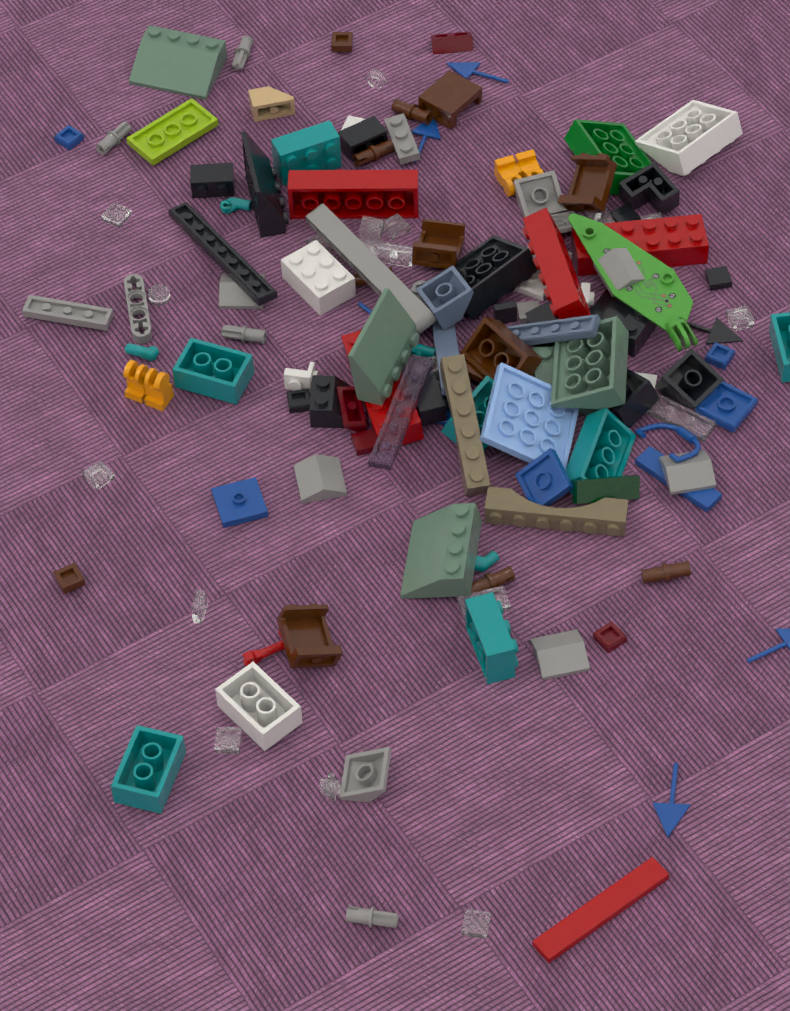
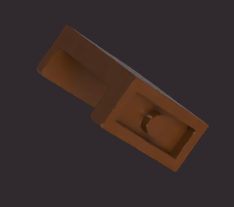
M449 70L418 97V107L433 113L434 121L452 130L457 124V115L472 102L478 105L482 102V87Z
M587 153L572 155L571 160L576 163V169L568 195H559L557 203L568 211L604 212L617 164L610 159V156L603 153L598 155Z
M423 219L420 238L418 242L414 241L412 265L448 269L451 266L456 268L465 243V224Z
M290 604L284 606L276 620L290 668L334 667L343 654L341 645H333L325 618L329 610L327 604Z

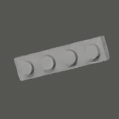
M34 295L28 296L22 310L23 317L104 331L108 330L114 315L113 309Z

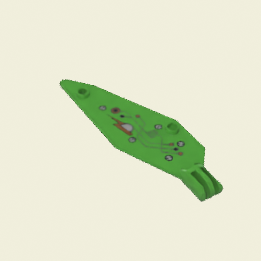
M575 213L570 214L568 217L570 224L613 296L665 330L678 352L682 351V347L685 350L690 348V342L693 346L698 345V339L687 323L693 306V300L675 271L603 223ZM613 248H627L645 280L617 291L598 259Z

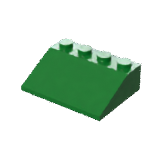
M575 119L564 138L575 155H580L581 153L598 155L603 153L610 156V159L617 164L609 192L611 195H619V182L652 163L646 153L635 145L636 139L624 123Z

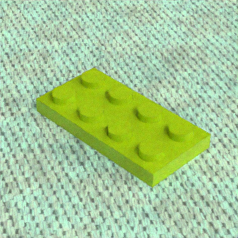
M191 98L127 137V144L154 166L217 127L218 119Z

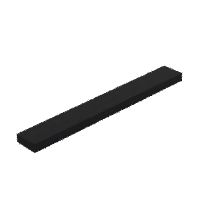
M187 202L168 210L169 216L258 306L278 298L277 291Z

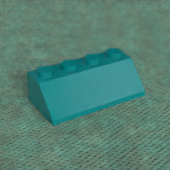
M606 407L587 415L566 468L572 484L573 480L613 477L622 476L636 435Z

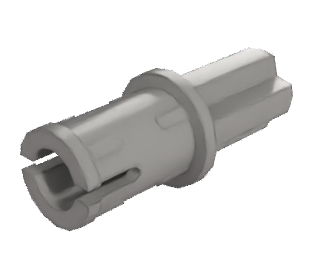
M243 36L239 47L234 51L235 57L232 67L236 71L242 70L246 60L250 57V50L254 42L250 36Z
M122 122L115 130L108 131L107 136L96 144L97 151L102 155H106L115 145L118 146L121 143V139L131 131V126L127 122Z
M224 325L221 334L223 338L241 340L242 343L249 341L265 344L267 331L248 328L247 325L243 327Z
M348 906L346 912V922L365 924L370 928L373 925L396 928L399 921L398 914L377 911L375 907L368 909Z

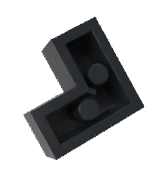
M655 162L619 182V198L633 211L650 202L662 216L679 206L680 190Z

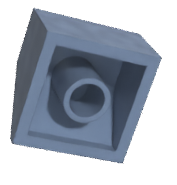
M454 266L449 267L416 288L422 302L433 313L437 320L436 322L443 331L463 318L474 293Z

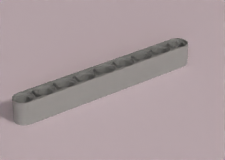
M323 203L305 216L309 225L379 296H381L384 288L390 289L415 322L417 334L420 335L437 321L429 308Z

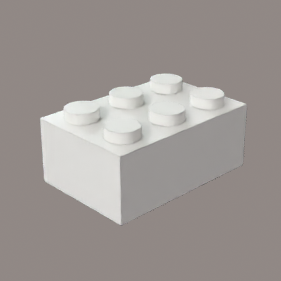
M317 240L281 259L282 278L320 316L356 296L355 277Z
M254 662L247 665L215 689L217 706L264 751L303 723L301 706Z

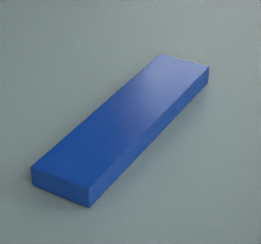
M649 446L635 459V465L667 486L659 462V457L665 455ZM714 488L680 494L705 512H708L722 499V493Z

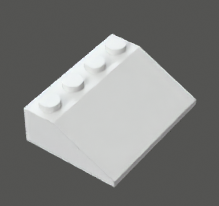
M692 100L635 140V145L669 172L685 176L691 173L697 166L705 163L711 156L720 152L726 145L734 142L743 133L738 112Z

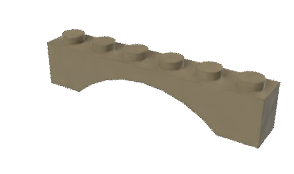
M461 354L441 357L439 367L453 420L465 497L486 494L488 486H490L482 441H479L481 435L465 356Z
M488 486L484 519L485 523H492L494 525L503 524L517 527L562 530L565 532L575 531L587 534L625 536L628 500L603 498L595 503L581 507L554 508L531 502L511 488Z

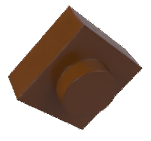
M332 32L331 52H352L353 32Z
M75 563L53 572L54 578L63 594L85 585V580Z

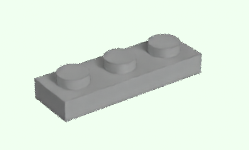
M404 113L384 119L400 165L421 159Z

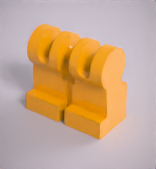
M534 149L515 154V159L513 155L494 160V175L500 185L503 186L508 197L515 195L514 180L544 173L536 160Z
M134 360L128 361L123 372V377L126 378L127 388L124 391L125 397L139 403L145 401V405L163 412L174 397L172 383H169V374L165 372L158 373V370L155 368L148 370L147 365L141 364L139 366V363Z

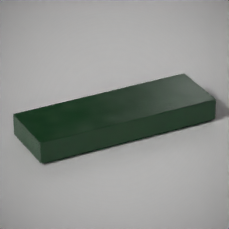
M625 475L573 480V503H595L603 498L640 499V476Z

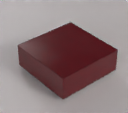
M373 428L351 434V441L357 456L379 451V444Z
M612 621L593 633V639L607 653L627 642V636Z

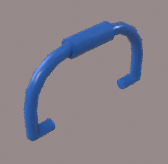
M655 423L635 430L637 435L645 438L646 431L669 429L675 431L690 444H694L695 449L679 457L674 453L669 454V458L677 463L696 456L701 450L697 437L682 426Z

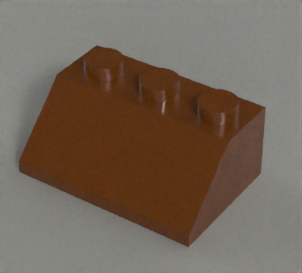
M488 317L482 319L460 353L464 354L465 358L484 376L488 375L493 380L497 366L501 362L532 376L543 360L500 320Z

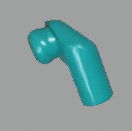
M230 197L220 203L221 211L226 214L239 209L250 211L252 208V201L236 197Z
M128 343L125 347L127 354L147 361H154L159 355V349L156 346L147 348Z
M421 344L413 347L410 353V359L436 356L434 347Z
M491 551L484 557L477 555L474 571H486L499 560L498 554L495 551Z

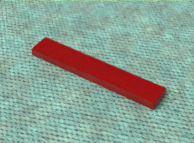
M651 857L534 939L532 946L548 963H551L668 880L669 873Z

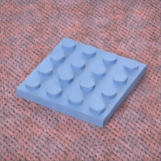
M501 362L496 369L479 441L528 463H531L548 449L552 448L556 451L566 470L579 408L552 407V385Z

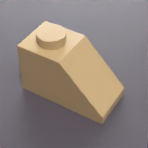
M269 86L248 90L249 104L254 122L295 114L293 96Z

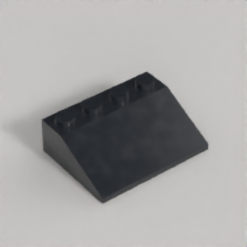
M241 132L245 176L260 238L285 234V225L289 224L287 211H282V209H285L283 196L279 197L278 195L281 194L279 181L275 182V179H277L275 166L271 167L269 158L246 132Z
M493 235L458 261L457 271L474 292L464 316L470 319L480 316L482 311L496 304L501 297L515 290L517 285L530 279L532 274L538 271L529 248Z
M607 288L590 310L591 315L598 314L601 320L615 316L620 319L629 331L628 355L634 358L658 326L615 296L612 297Z

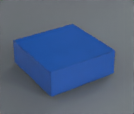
M68 125L57 133L54 139L56 143L70 151L84 140V134Z
M715 342L706 354L705 362L725 370L735 356V350Z

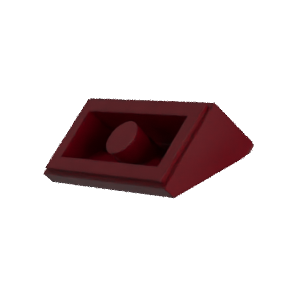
M470 31L430 36L433 54L473 50V37Z
M355 386L337 387L344 428L355 432L365 431L367 424L362 400L357 399Z

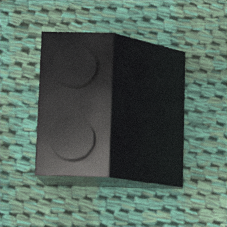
M691 348L660 378L655 388L671 403L695 409L724 379Z
M627 368L625 404L608 408V410L630 428L660 398L650 380Z
M312 376L309 406L311 428H344L337 387H349L351 385L337 376Z

